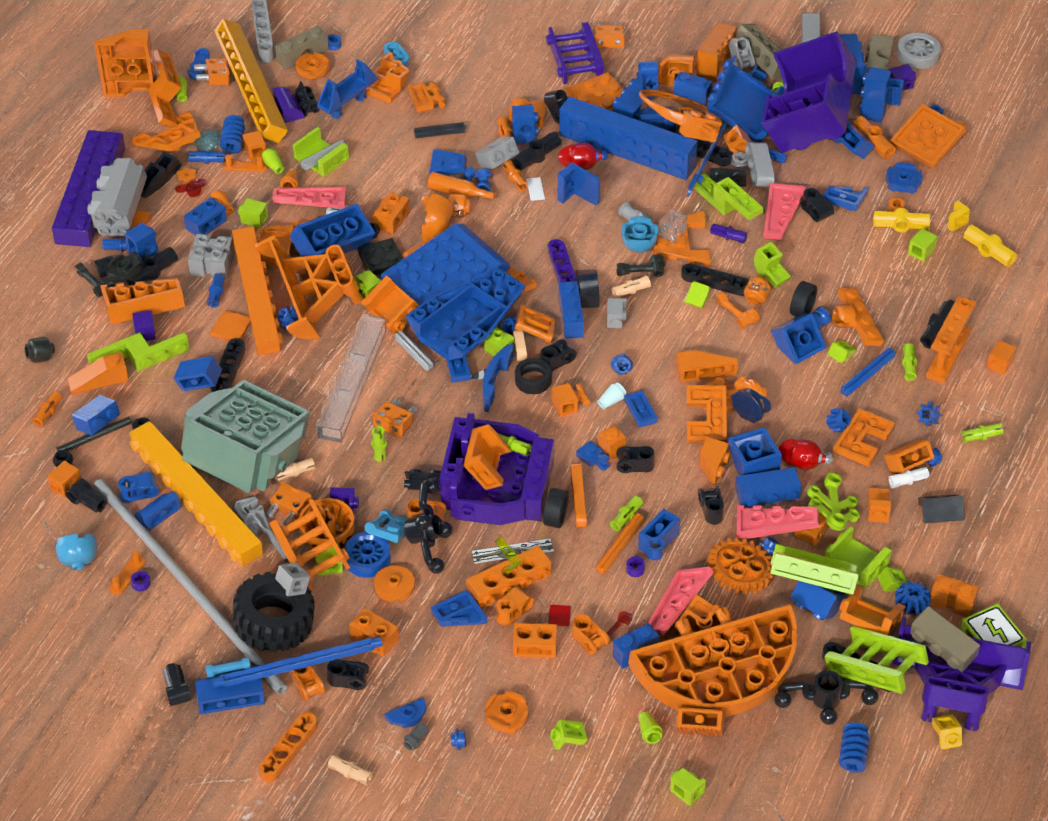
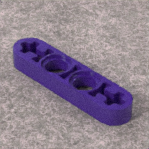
M559 239L551 240L548 243V254L558 282L577 281L564 242ZM563 259L565 262L558 263L556 260ZM562 272L570 273L567 276L561 275Z

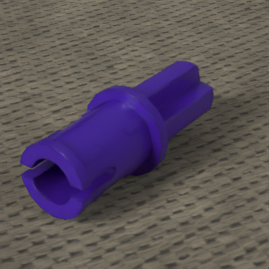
M713 224L710 229L711 234L724 237L726 240L730 239L744 244L747 239V232L733 229L732 226L728 228Z

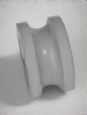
M735 152L732 155V166L734 168L743 169L747 166L746 153Z

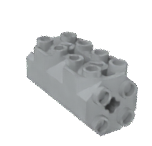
M116 158L110 166L101 167L100 178L97 179V189H100V191H93L91 204H88V214L91 215L93 227L97 228L101 235H125L131 227L147 179L144 166L134 164L135 161L131 158Z

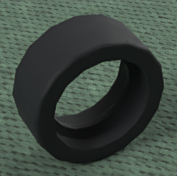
M801 281L798 284L790 303L791 315L797 317L811 312L817 296L816 285Z
M527 358L516 366L515 383L520 391L534 395L540 394L550 387L552 370L546 361L539 358ZM532 371L540 372L544 375L542 379L536 381L527 380L522 376Z
M550 489L543 516L545 526L561 528L568 506L569 493L567 490Z

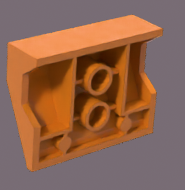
M130 29L94 41L104 97H125L132 90H146L149 93L148 89L157 80L149 29Z

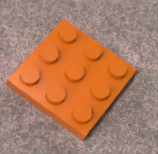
M607 72L563 88V91H565L568 98L572 97L613 111L614 106L612 104L617 96L620 98L623 88Z
M921 104L891 138L890 143L895 148L933 169L966 130L962 125Z

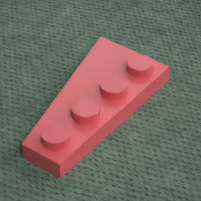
M770 183L763 238L783 239L803 198L806 186Z
M346 186L274 188L273 203L345 208Z
M737 505L738 540L819 528V511L817 507L792 506L790 509H783L781 506H773L772 509H763L762 506L745 508L744 505Z
M710 567L677 570L648 622L659 636L665 635L714 573Z

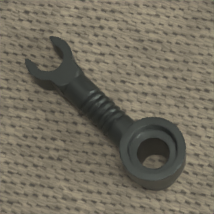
M656 254L650 257V264L646 265L617 263V276H624L634 272H653L655 277H661L664 275L665 259L663 255Z
M81 262L74 266L78 270L77 274L94 286L93 292L98 298L102 296L100 285L115 287L109 277L98 281Z

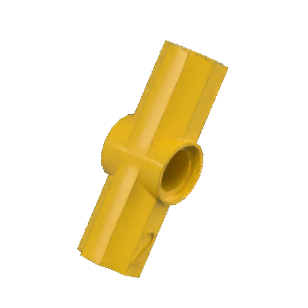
M898 208L894 212L874 211L873 227H890L900 233L906 232L909 229L928 230L930 226V214L909 213L905 208Z
M970 225L964 232L963 238L977 246L978 251L984 257L992 256L1008 267L1017 258V253L1003 245L1002 240L996 234L989 236L974 225Z

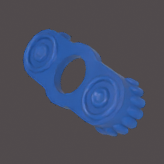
M199 48L194 52L195 58L190 65L191 69L188 70V75L191 79L196 80L197 74H204L205 70L195 71L194 65L205 64V59H209L208 49Z

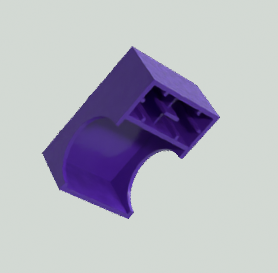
M836 31L775 52L774 58L782 75L784 94L772 97L771 94L767 95L762 125L781 153L793 149L804 150L812 143L824 139L835 140L846 133L856 60L839 33Z

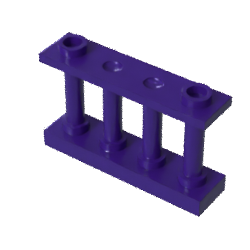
M588 22L582 23V28L579 32L554 35L552 27L548 28L546 42L551 47L558 67V77L562 78L563 84H567V75L590 71L595 73L596 76L604 74V64ZM583 40V43L558 46L557 42ZM570 51H587V54L566 57L561 55V53ZM587 60L588 62H591L590 65H583L566 68L565 66L566 63Z

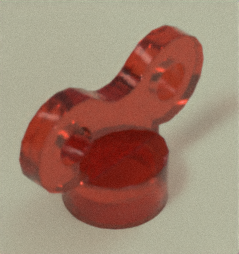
M198 179L188 184L178 185L175 187L177 193L187 192L190 197L195 198L200 195L201 187L206 185V181Z

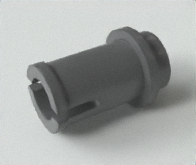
M418 723L409 735L404 736L403 745L410 751L417 749L421 740L429 733L428 727L423 723Z

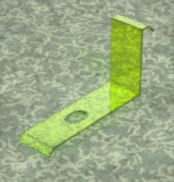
M500 535L495 543L511 562L504 570L509 574L522 561L503 539L502 535ZM505 547L508 548V550H509L508 553L505 551V549H504Z

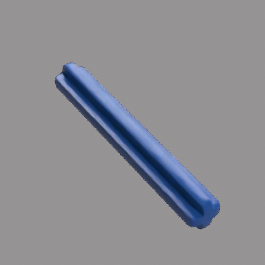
M891 348L884 350L841 387L840 392L845 396H849L895 357V351Z

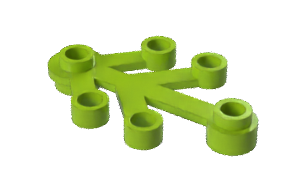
M829 472L824 479V486L829 490V498L821 492L818 486L810 485L807 495L812 499L808 507H817L818 511L827 518L826 522L833 530L841 531L845 529L846 522H857L860 513L855 510L859 501L856 497L850 495L847 499L839 502L837 489L842 482V478L834 472ZM822 503H824L831 510V512L827 508H825L822 505ZM846 508H850L848 513H840V511Z

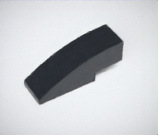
M163 151L155 163H149L145 169L147 179L141 194L142 197L146 198L152 195L174 176L182 166L178 158Z
M578 270L581 307H599L600 295L597 270Z

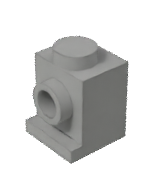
M607 299V328H622V320H626L627 299Z
M295 562L280 564L275 579L286 589L287 596H294L306 593L310 575Z

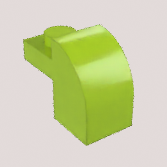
M769 242L757 249L754 256V265L758 275L766 278L776 289L788 282L791 276L780 264L783 254L772 242Z

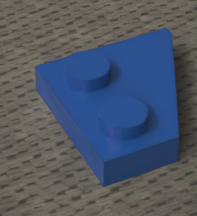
M435 149L432 154L429 174L436 172L451 175L465 172L467 158L465 154Z
M829 186L823 197L830 201L832 205H837L850 211H857L868 195L869 188H863L862 191H852V187Z

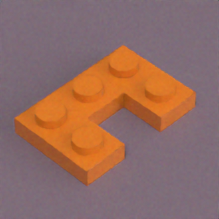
M687 385L686 406L706 407V421H687V443H704L706 437L727 442L726 386Z
M859 408L852 418L850 425L846 427L834 445L833 452L869 467L877 456L878 449L863 443V440L867 434L886 441L894 430L895 423Z

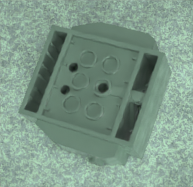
M242 380L233 388L209 393L187 410L181 450L183 451L182 460L248 493H251L256 488L264 491L269 487L270 478H275L279 473L284 472L298 458L301 440L306 436L310 411L248 381Z

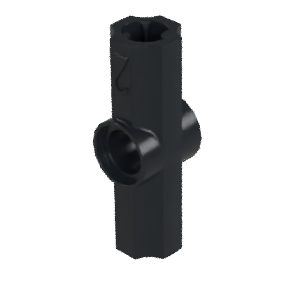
M553 131L542 139L530 141L527 149L512 158L514 166L517 170L521 171L533 163L543 162L546 154L561 145V139Z
M169 247L155 256L147 255L142 258V270L131 279L125 280L127 285H135L136 282H144L147 279H157L160 276L161 270L178 261V256L174 249Z
M950 299L944 301L937 313L931 315L927 328L920 338V342L924 347L931 348L955 301Z

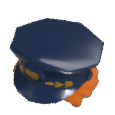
M742 376L735 381L737 392L731 395L732 406L741 418L752 423L762 420L763 414L771 410V403L766 398V387L762 388L760 382H756L748 376Z

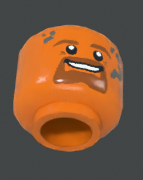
M452 193L448 196V200L453 206L451 217L464 218L467 213H470L471 201L467 198V195Z
M762 276L752 277L749 279L743 292L745 299L753 305L763 304L771 292V286L768 280Z

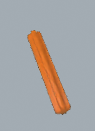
M639 513L634 514L597 563L596 571L598 573L605 574L643 524V515Z

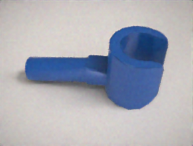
M470 166L466 168L463 177L467 181L472 182L471 177L475 176L473 167Z

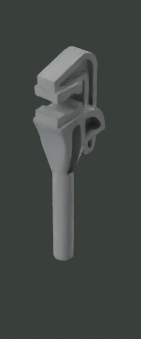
M253 496L237 501L234 504V510L240 520L255 536L258 535V530L265 533L282 558L288 562L278 539L270 527L264 507L262 505L259 506L257 498Z

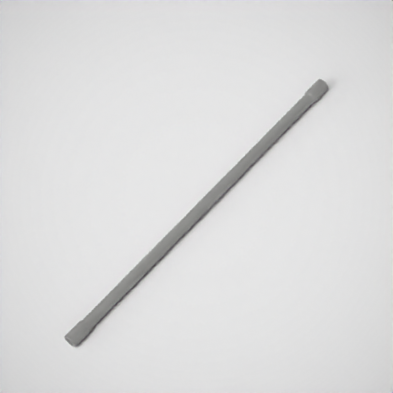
M103 479L96 480L93 484L95 490L107 497L108 503L244 656L249 657L252 665L255 667L266 664L254 649L246 644V641L243 642L238 637L229 621L119 500ZM277 674L264 677L278 695L283 694L287 690L288 686Z

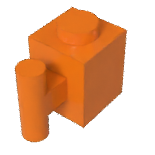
M570 383L551 388V402L559 417L578 412L579 401H582L584 406L591 403L582 384L575 386L576 391H573Z

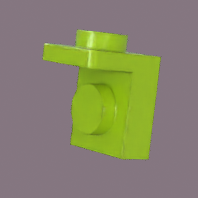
M559 720L550 734L555 750H560L564 743L584 745L588 740L583 722Z

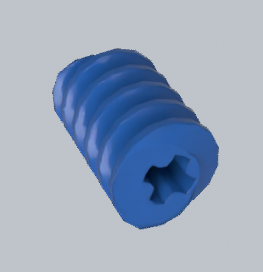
M230 115L225 118L223 123L220 147L227 153L235 154L241 151L245 125L242 117Z
M854 722L848 723L843 727L838 762L843 769L853 773H860L866 770L865 763L867 762V748H869L868 741L870 740V735L867 732V726Z

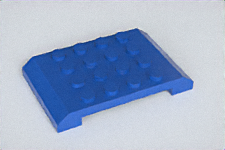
M454 224L383 272L379 279L382 281L387 275L420 306L433 295L496 267L506 272L510 269V264L464 224Z

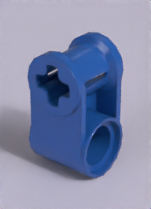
M152 472L125 476L118 482V487L121 490L120 499L126 503L153 498L159 493L155 475Z

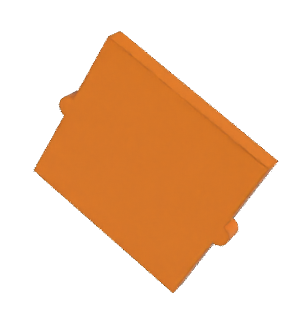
M223 310L212 328L210 336L221 338L223 341H230L234 338L242 339L251 323L250 317Z

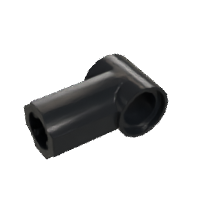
M83 478L78 479L65 491L66 497L73 504L78 505L81 503L96 513L102 512L108 502L107 497L92 489L91 485Z
M175 663L168 664L162 670L170 706L190 702L191 696L188 684L184 680L181 665Z

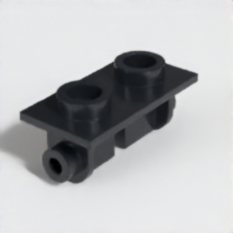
M300 81L298 88L295 90V98H297L300 108L305 117H307L308 112L317 113L319 108L317 107V101L314 100L315 97L311 88L304 86L302 81Z
M710 168V178L715 183L729 177L738 186L746 187L747 169Z
M411 469L404 472L406 479H408L404 480V488H408V490H420L421 483L429 478L436 479L440 485L441 471L431 470L428 473L422 472L419 469Z

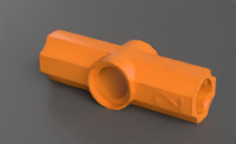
M862 115L856 117L852 124L875 145L873 149L882 158H891L896 148L882 135V129L879 126L872 125Z

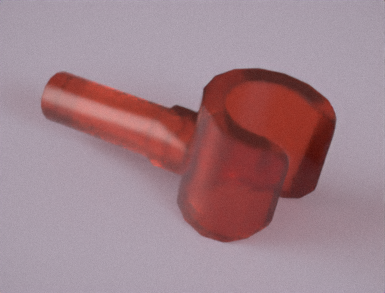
M621 611L618 620L607 633L611 636L622 623L629 626L633 619L631 617L632 613Z

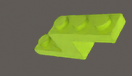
M704 173L701 175L704 177L702 183L697 182L693 188L724 216L737 210L747 220H750L763 213V207L729 177L715 183Z
M139 332L88 353L87 358L90 365L103 356L122 352L123 358H129L136 371L139 372L187 352L190 348L185 332L150 347Z

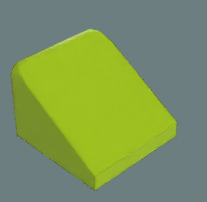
M693 281L685 303L703 308L710 297V287Z
M844 340L832 342L828 355L843 363L856 353L857 349Z
M885 567L878 575V580L884 592L897 590L901 583L907 584V580L900 569Z

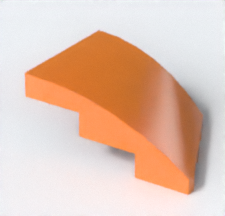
M391 52L387 53L381 58V65L373 71L378 80L366 88V94L391 104L404 87L410 70L403 66L400 60L396 61Z

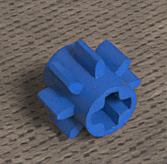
M293 306L282 308L277 316L278 321L281 322L280 327L286 330L287 325L299 320Z
M928 402L927 405L921 404L922 409L916 412L920 417L919 422H926V426H931L932 422L939 424L938 419L943 416L939 411L941 406L934 407L933 402Z
M844 408L831 409V414L826 417L827 426L833 432H843L846 426L851 423L850 414Z

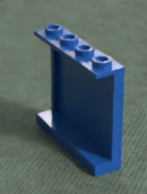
M734 55L730 60L727 59L722 66L724 70L717 77L719 81L712 88L714 92L707 99L709 104L706 109L732 127L738 125L747 132L749 138L753 141L761 142L768 134L762 125L766 97L768 94H771L772 97L784 94V88L780 86L775 92L735 66L734 61L737 56Z

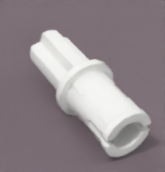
M927 467L891 475L888 477L891 488L906 484L912 485L914 481L928 478L929 471Z

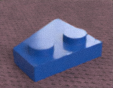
M468 590L431 607V613L441 627L488 623L486 615Z

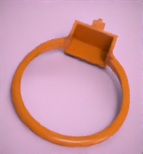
M645 89L639 92L640 99L658 114L673 123L681 125L679 133L685 137L716 142L723 120L706 109L707 106L663 91ZM646 96L677 101L701 110L706 115H702L701 112L696 110L680 113L649 100Z

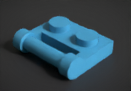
M384 509L375 520L365 524V531L368 534L398 543L406 536L404 523L407 518L394 516L388 509ZM382 523H386L384 527H379Z
M249 657L226 663L205 665L207 677L217 678L225 673L250 668Z

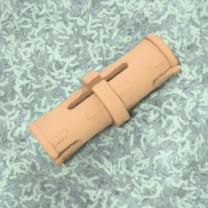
M647 275L633 281L630 279L625 284L612 287V294L614 298L627 294L633 295L638 290L650 287L651 283Z
M312 457L296 463L293 462L284 472L279 473L275 479L279 482L292 476L294 478L299 477L301 473L315 470V466H313L315 463Z
M332 755L329 759L328 768L340 772L345 778H352L366 786L371 782L373 773L357 766V763L353 761L348 762L336 755Z

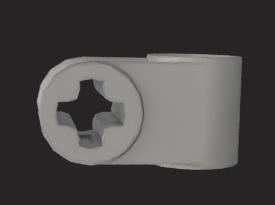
M745 37L732 38L728 46L731 56H737L734 65L741 70L748 66H755V59L749 40ZM738 42H740V44H741L740 49L738 48V45H737Z

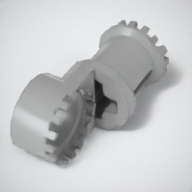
M629 202L623 203V206L621 205V208L619 207L620 210H618V215L625 217L628 222L633 217H646L651 219V222L654 220L645 212L632 208Z

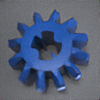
M909 580L907 584L901 583L895 593L896 605L900 603L906 606L904 611H906L907 616L910 613H914L917 616L919 612L922 613L931 603L930 591L927 590L926 585L920 586L919 581L912 583Z

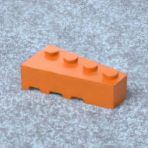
M718 22L712 28L710 34L698 50V57L694 67L697 70L696 77L717 81V77L722 71V66L730 54L729 41L732 38H736L737 26Z
M178 278L153 280L152 284L141 281L130 286H125L124 283H118L116 287L100 285L111 325L133 320L132 313L151 310L152 315L185 307Z

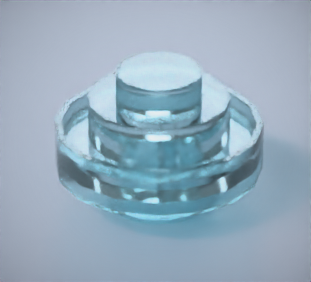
M205 130L200 133L201 137L197 138L194 142L198 150H209L210 152L216 149L220 135L216 130Z

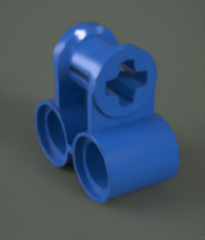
M657 61L638 62L637 77L640 74L643 75V90H657L659 86ZM646 96L649 100L656 98L655 96Z

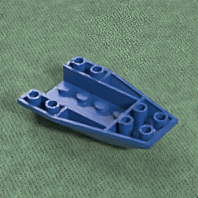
M496 267L433 295L406 315V319L420 342L445 359L461 358L492 334L525 290L526 285Z

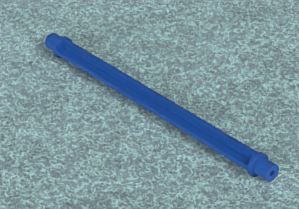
M371 637L223 674L220 677L211 679L213 688L221 686L224 688L372 651L377 647L383 646L381 637L374 639Z

